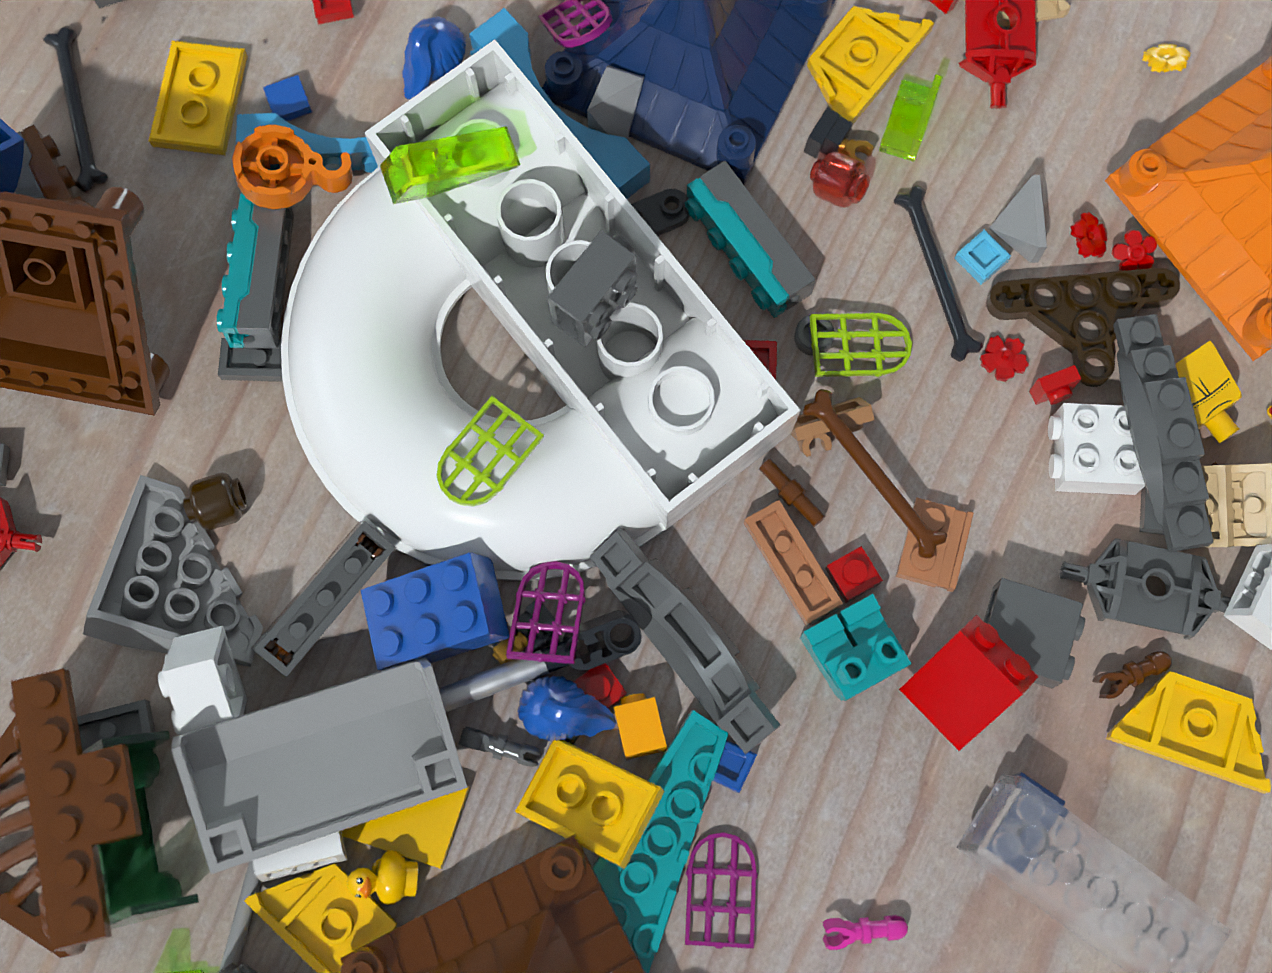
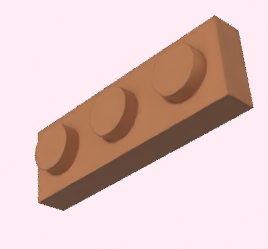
M780 500L744 519L745 527L806 627L843 605Z

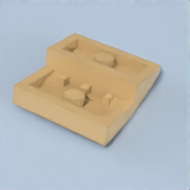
M1272 463L1201 466L1209 499L1204 505L1214 543L1208 547L1272 544Z

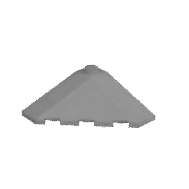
M140 475L88 609L83 635L124 647L168 653L172 641L176 637L223 626L236 665L251 667L255 655L251 647L260 638L263 630L256 614L251 617L247 615L238 599L243 593L228 567L221 570L212 556L211 551L214 550L215 546L205 529L198 522L193 523L188 519L183 507V499L186 497L180 487Z

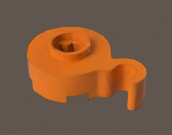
M275 124L254 128V133L246 137L242 143L238 141L232 156L237 184L244 196L259 207L273 210L288 208L302 201L314 185H319L327 192H342L349 187L353 178L351 159L347 152L341 154L342 165L339 169L334 171L327 170L323 166L322 156L312 151L308 144H305L301 138L294 134V130ZM279 164L280 168L271 170L270 165Z

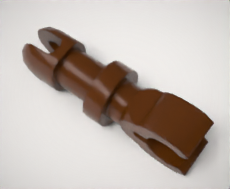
M1163 651L1153 652L1145 656V660L1138 663L1130 661L1124 664L1123 670L1098 674L1093 678L1092 682L1103 683L1105 679L1116 681L1114 684H1111V690L1107 694H1100L1099 698H1116L1130 684L1136 687L1144 683L1145 677L1159 675L1167 671L1172 664L1170 655Z

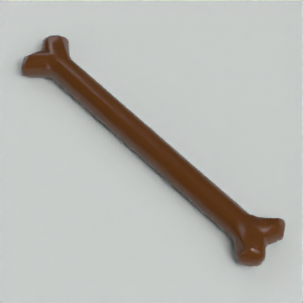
M825 389L818 390L815 394L814 402L804 406L803 415L815 416L823 421L914 535L918 542L919 557L925 559L932 558L935 555L936 546L946 542L947 533L936 532L927 527L833 409L832 393Z

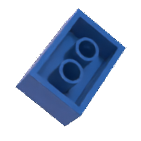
M469 552L361 589L377 670L380 671L424 657L431 664L508 639L510 636L493 562L489 557Z

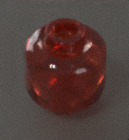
M833 151L823 159H818L810 172V180L813 181L815 196L841 208H847L853 203H859L864 198L870 183V177L866 174L864 163L841 152Z

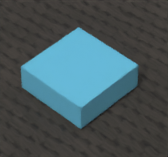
M983 230L957 252L954 259L982 285L1009 262L1011 255L988 232Z

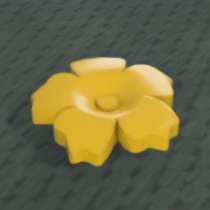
M1159 44L1158 47H1151L1145 51L1142 61H1148V66L1151 67L1152 72H1169V70L1181 72L1182 69L1187 67V61L1190 58L1191 52L1184 47H1177L1175 44Z

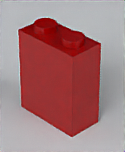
M976 615L899 690L960 751L1019 699L1039 676L1031 669L1025 658L1016 654L999 637L994 627L985 623Z

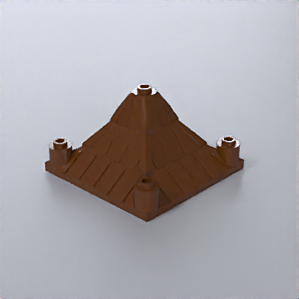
M112 187L107 189L96 206L92 207L89 203L78 199H36L27 195L0 192L1 388L155 416L160 407L159 393L169 377L170 369L168 364L159 355L150 353L149 346L147 345V333L142 316L143 309L137 286L138 280L130 235L144 216L143 203L136 194L122 187Z
M576 834L340 958L342 962L340 973H645Z

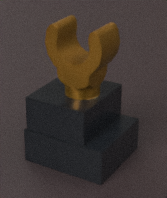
M827 107L808 136L803 152L817 159L820 153L834 159L837 153L840 152L843 158L847 159L852 169L861 171L865 162L856 157L855 153L862 152L867 156H871L874 146L865 140H848L847 137L853 123Z
M535 601L525 608V612L519 616L518 622H529L530 619L532 620ZM542 603L538 623L552 624V621H555V617ZM517 628L513 647L514 652H522L527 647L530 629ZM539 630V634L536 633L533 652L541 650L546 646L548 647L551 644L553 631ZM509 638L493 648L494 653L492 655L500 665L513 660L507 659L506 656Z

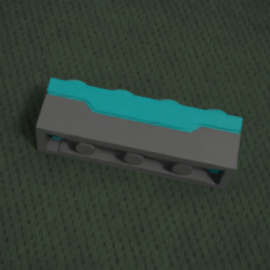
M726 161L704 173L699 179L696 178L687 184L686 196L688 200L685 201V207L690 213L689 215L696 222L701 220L708 230L706 233L709 241L717 251L722 249L730 259L729 266L732 272L740 281L746 280L752 288L751 295L761 310L767 309L773 318H776L784 313L785 310L790 309L812 294L816 279Z
M240 193L238 209H233L231 220L234 239L227 244V261L230 266L228 275H223L222 294L225 300L223 309H219L217 312V329L220 333L224 334L230 348L277 349L294 214L291 207L274 210L259 207L248 200L243 193Z

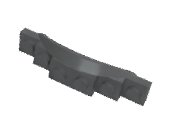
M1157 314L1117 319L1113 327L1119 347L1117 361L1124 408L1140 471L1156 520L1163 528L1168 552L1208 547L1214 543L1204 505L1209 499L1200 458L1205 453L1186 378H1179L1171 345L1164 346Z
M625 529L617 530L590 558L606 577L607 585L636 620L639 627L717 725L722 730L728 732L742 751L747 754L779 728L781 724L755 693L760 687L735 657L740 652L690 588L682 590L657 558L649 560Z

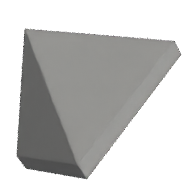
M609 65L606 66L588 108V128L609 135L625 137L628 140L644 77Z
M1040 175L1031 176L989 227L990 230L1030 263H1038L1047 248Z

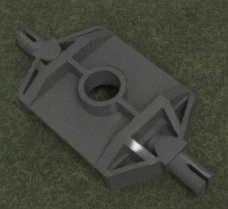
M1117 538L1109 543L1093 564L1090 563L1085 567L1063 561L1060 569L1062 571L1060 572V579L1078 581L1087 585L1086 588L1098 621H1103L1107 618L1182 634L1186 640L1198 633L1212 613H1225L1231 597L1222 596V591L1217 590L1205 557L1178 551L1168 552V549ZM1148 576H1157L1163 580L1166 587L1163 596H1155L1148 591L1146 587Z

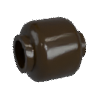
M225 472L193 481L189 486V497L183 499L188 519L190 521L197 520L199 525L205 530H213L238 522L242 517V510L248 508L246 495L238 478L232 479Z

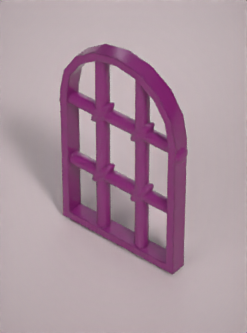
M565 0L540 14L538 18L553 37L554 42L562 47H575L594 40L610 26L612 22L610 8L601 0H593L584 6L580 3L583 0ZM598 5L602 11L591 16L588 12L589 9ZM576 6V10L565 16L562 13L570 7ZM582 14L585 20L573 26L570 22L571 19ZM557 15L559 17L558 20L549 25L547 20ZM605 16L604 20L598 24L597 21ZM564 24L567 30L557 35L554 29ZM590 24L594 27L588 33L583 35L579 33L581 29ZM572 34H573V36L575 37V38H571V39H565L566 37H568V36H570V35H572Z
M557 561L541 563L531 568L523 576L516 593L517 599L506 656L507 659L574 664L583 606L586 602L584 581L579 572L569 564ZM550 569L563 570L561 588L557 590V593L544 592L547 571ZM540 573L538 588H535V591H526L527 583L536 574ZM569 574L578 581L580 595L566 594ZM523 597L536 598L533 617L529 622H518ZM545 599L558 600L555 621H552V624L538 623L542 602H545ZM567 600L579 601L575 626L561 625L564 604L568 603ZM517 628L530 629L526 652L513 651ZM539 630L553 631L549 654L533 653L536 633L539 634ZM562 632L573 633L570 656L556 655L559 635H562Z
M724 832L710 834L695 846L691 852L688 868L686 869L688 879L685 945L715 946L717 949H722L723 947L754 949L756 880L758 878L754 854L748 844L736 835ZM724 837L731 839V864H728V868H714L715 838ZM708 841L707 863H704L705 867H692L696 852L701 845ZM738 843L744 847L749 855L752 870L737 869ZM692 874H707L706 901L703 900V904H691ZM716 875L730 876L729 902H726L727 906L712 905L713 878L716 879ZM739 876L751 877L750 907L736 906L737 880H740ZM691 911L705 912L704 941H689ZM714 912L729 913L728 943L711 942L712 916H715ZM738 913L750 914L749 944L735 943V917H739Z

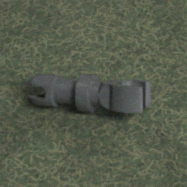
M467 726L463 728L459 745L493 753V758L501 760L502 757L516 760L518 764L535 767L539 762L526 758V752L542 755L540 749L526 743L521 745L508 741V736L500 734L499 737H495L492 734Z

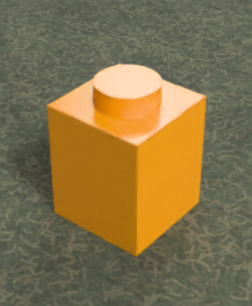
M638 693L621 698L622 705L615 706L614 712L626 761L666 751L667 745L655 697L646 699L645 693Z

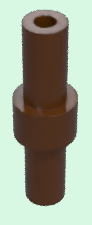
M771 458L761 465L759 470L780 491L778 496L789 507L793 505L813 527H816L826 517L805 495L807 490L796 479L791 480Z

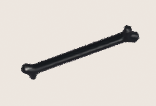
M64 26L58 33L47 34L43 41L56 50L80 164V174L75 183L76 187L87 192L94 184H104L109 177L106 173L99 171L95 165L71 52V43L76 36V32L71 27Z
M913 186L909 193L898 194L894 198V204L902 206L910 216L954 339L950 355L954 360L961 362L965 360L967 354L979 353L983 348V343L974 340L968 334L922 207L926 192L920 186Z

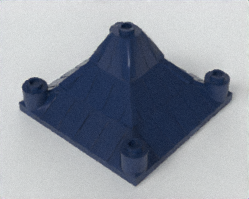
M601 0L610 8L612 16L610 26L594 40L575 47H565L564 51L552 54L545 63L546 81L542 89L555 105L588 119V108L606 66L609 65L643 76L644 80L629 137L707 171L726 161L743 185H745L837 0ZM596 5L589 9L588 12L593 16L602 10ZM582 16L579 23L585 20L584 16ZM605 16L600 18L597 23L600 24ZM590 24L581 29L579 33L583 35L593 30L594 27Z

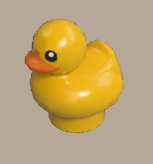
M389 850L373 863L372 870L364 867L353 870L348 876L347 888L357 898L366 899L373 892H377L383 904H396L403 896H416L418 862L405 861L399 852Z

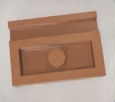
M916 497L913 504L915 512L929 529L936 532H946L947 539L945 543L936 546L935 555L932 558L925 559L919 557L918 542L907 528L895 577L931 587L937 586L953 592L956 589L974 513L969 511L966 513L956 510L955 507Z

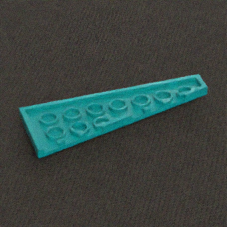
M694 710L689 713L647 781L661 787L665 792L626 868L624 869L600 856L592 866L645 973L650 972L655 954L658 952L675 900L676 889L690 854L689 849L697 825L700 823L705 800L711 782L714 780L729 734Z

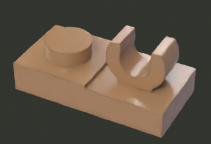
M861 397L832 405L833 409L852 432L862 429L864 427L863 423L874 420L871 404ZM798 415L790 435L798 441L799 449L806 457L811 456L809 445L815 438H820L822 448L826 451L831 450L832 447L831 439L826 434L830 430L821 419L815 416Z

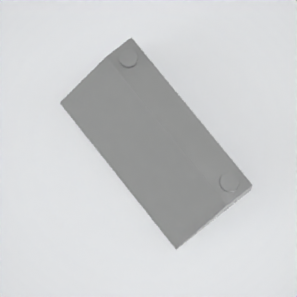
M426 657L173 737L171 746L211 874L468 788L433 668Z

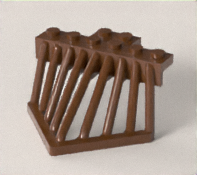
M62 668L11 681L13 698L9 703V707L16 716L0 737V789L6 788L10 781L21 773L25 774V779L0 792V811L24 801H29V807L0 819V839L7 835L33 829L34 835L0 854V874L25 860L37 858L38 863L8 892L0 893V919L59 958H67L81 954L86 948V943L112 937L98 845L142 835L128 746L120 744L83 754L70 671ZM41 886L42 892L38 897L40 915L34 916L21 906L26 902L27 897Z

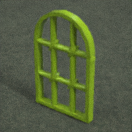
M871 312L811 314L809 316L815 377H880L895 373L906 364L911 355L912 341L909 331L901 321L891 315ZM872 319V329L870 328L869 331H847L846 320ZM878 319L890 322L898 328V331H879ZM816 320H840L841 329L833 332H817ZM851 337H873L874 349H871L872 352H849L848 340H852ZM883 337H903L906 345L905 351L881 352L880 339L882 340ZM818 338H842L843 350L819 353ZM903 357L901 363L895 368L883 370L882 360H885V358ZM853 358H875L877 370H851L850 361H854ZM820 359H844L845 371H821Z
M491 396L456 439L446 447L439 460L436 476L441 491L450 501L461 506L475 507L487 503L498 492L503 490L504 485L542 441L544 434L522 419L519 414L514 413ZM494 404L503 412L492 426L485 431L476 423ZM510 416L521 426L507 443L503 445L494 438L496 435L494 432ZM472 429L480 435L478 437L480 440L463 459L454 452V449ZM527 429L537 437L519 457L511 451L514 449L512 446ZM488 441L498 450H496V456L481 472L471 465L473 463L472 458ZM507 455L516 463L501 481L496 484L489 478L491 476L489 473L503 456ZM450 456L458 462L455 464L457 467L443 483L442 468ZM466 468L475 475L473 478L475 481L459 499L451 495L447 488L462 470ZM482 482L493 489L485 497L468 500Z

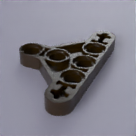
M1167 268L1004 280L993 286L986 299V307L988 312L999 320H1028L1072 353L1073 365L1076 366L1080 374V382L1088 387H1098L1103 385L1115 370L1112 344L1116 340L1113 325L1117 319L1135 317L1140 309L1167 306L1178 294L1180 281L1178 276ZM1156 281H1159L1161 287H1167L1168 289L1161 295L1159 289L1148 288H1151ZM1117 282L1126 284L1130 288L1131 297L1125 300L1115 297L1112 293L1111 285ZM1079 285L1089 288L1093 295L1092 301L1083 303L1076 300L1072 293L1073 288ZM1037 289L1050 291L1053 294L1054 303L1049 306L1039 304L1034 298V291ZM1141 289H1146V291L1140 297ZM1023 291H1025V299H1020ZM1001 293H1005L1009 300L1018 299L1014 300L1009 308L1005 307L1003 301H997ZM1082 322L1093 323L1098 328L1099 336L1095 339L1084 338L1079 332V324ZM1090 358L1100 360L1105 367L1104 375H1090L1085 369V361Z

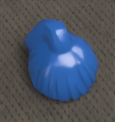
M443 17L424 18L409 33L404 52L405 64L402 71L405 85L404 96L409 100L422 92L430 82L440 79L462 63L466 48L465 36L459 27Z
M545 676L544 678L539 677L535 681H531L527 684V688L522 690L517 710L518 717L523 722L527 732L548 741L566 740L578 735L592 737L603 730L615 728L617 723L613 713L607 707L596 700L594 696L585 695L582 688H578L576 683L566 679L564 676Z

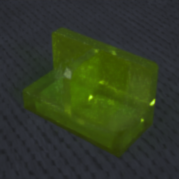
M935 74L931 88L902 79L878 151L915 162L943 76Z

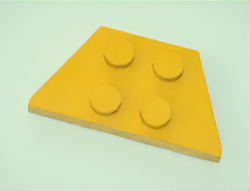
M853 6L808 58L807 67L830 109L854 124L932 31L934 23L931 20L922 19L921 23L899 20L900 14L889 12L876 13L871 9Z
M1172 671L1165 673L1108 732L1106 737L1107 740L1263 794L1269 793L1271 790L1270 778H1265L1260 753H1263L1264 750L1261 737L1255 729L1256 714L1252 699Z
M337 863L255 893L244 900L316 973H340L342 966L341 957L396 929L398 923L371 896L366 899L354 897L347 888L349 875Z

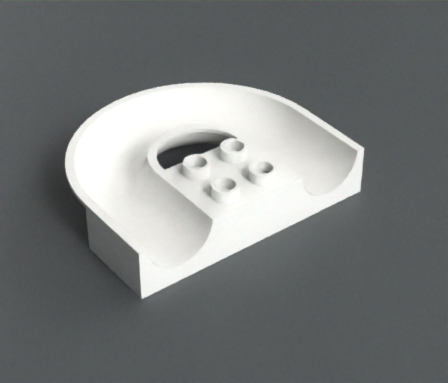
M495 39L364 132L378 168L357 184L333 209L317 231L301 260L291 286L284 315L281 341L282 379L287 407L296 435L313 469L329 492L358 522L365 521L394 545L396 550L428 565H434L469 552L479 554L491 559L497 580L522 581L523 576L531 568L541 563L553 561L569 564L580 573L597 567L590 556L617 530L625 529L639 548L671 527L792 433L801 411ZM602 230L611 238L614 235L620 236L633 247V254L636 255V273L638 274L635 286L638 289L626 307L618 306L609 318L612 320V323L606 333L599 340L592 338L588 345L584 347L552 323L547 297ZM471 287L474 288L566 404V406L550 415L526 421L544 434V438L504 485L503 490L498 492L487 503L475 507L461 506L450 501L441 491L436 476L438 462L446 447L456 439L478 413V410L466 403L453 389L446 377L441 359V336L446 319L456 302ZM484 414L476 424L487 431L497 418ZM504 420L494 432L496 434L494 438L505 445L521 424L517 421ZM471 429L454 449V452L464 459L480 440L478 439L480 435ZM526 429L512 447L514 449L511 451L521 457L537 436ZM487 441L472 458L473 463L471 465L482 472L496 456V450L498 449ZM504 455L489 473L491 474L489 478L498 484L516 462L507 455ZM450 456L442 468L443 483L457 467L455 464L458 462ZM464 468L447 490L451 495L460 499L475 481L473 480L475 475ZM482 482L468 500L485 497L493 489ZM548 570L546 579L563 576V570ZM540 573L536 574L531 580H539Z

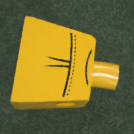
M1208 341L1177 362L1176 368L1179 378H1186L1198 429L1206 426L1220 444L1240 430L1226 411L1240 400L1242 395L1211 341Z

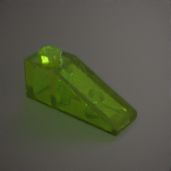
M505 126L396 146L380 164V169L392 203L398 204L432 197L515 169L521 164L508 128Z

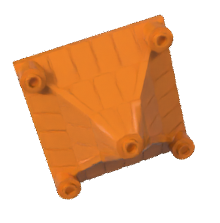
M1272 55L1148 148L1135 152L1124 165L1105 179V182L1147 233L1155 238L1160 249L1253 361L1272 348Z

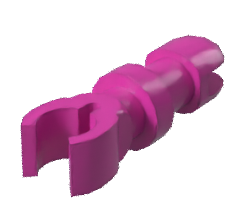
M899 915L884 916V920L869 921L868 917L858 918V923L841 918H829L822 922L826 933L839 932L833 937L826 935L823 937L825 947L829 950L843 949L856 940H860L861 944H870L872 939L886 937L887 941L899 940L904 938L908 932V925L905 919Z

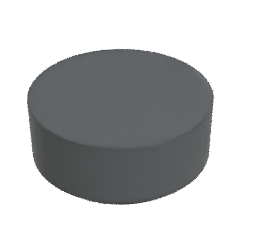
M808 315L797 324L794 340L801 352L813 356L810 315ZM816 320L817 332L834 331V327L829 320ZM818 338L819 353L827 352L832 346L834 338Z

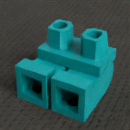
M874 594L842 610L838 616L835 614L807 629L800 637L830 688L841 701L849 700L912 664L892 629L888 627L880 612L881 607Z

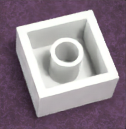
M219 626L174 638L168 654L165 655L162 671L158 673V681L163 696H170L174 708L171 712V718L176 734H185L244 715L247 697L224 627Z

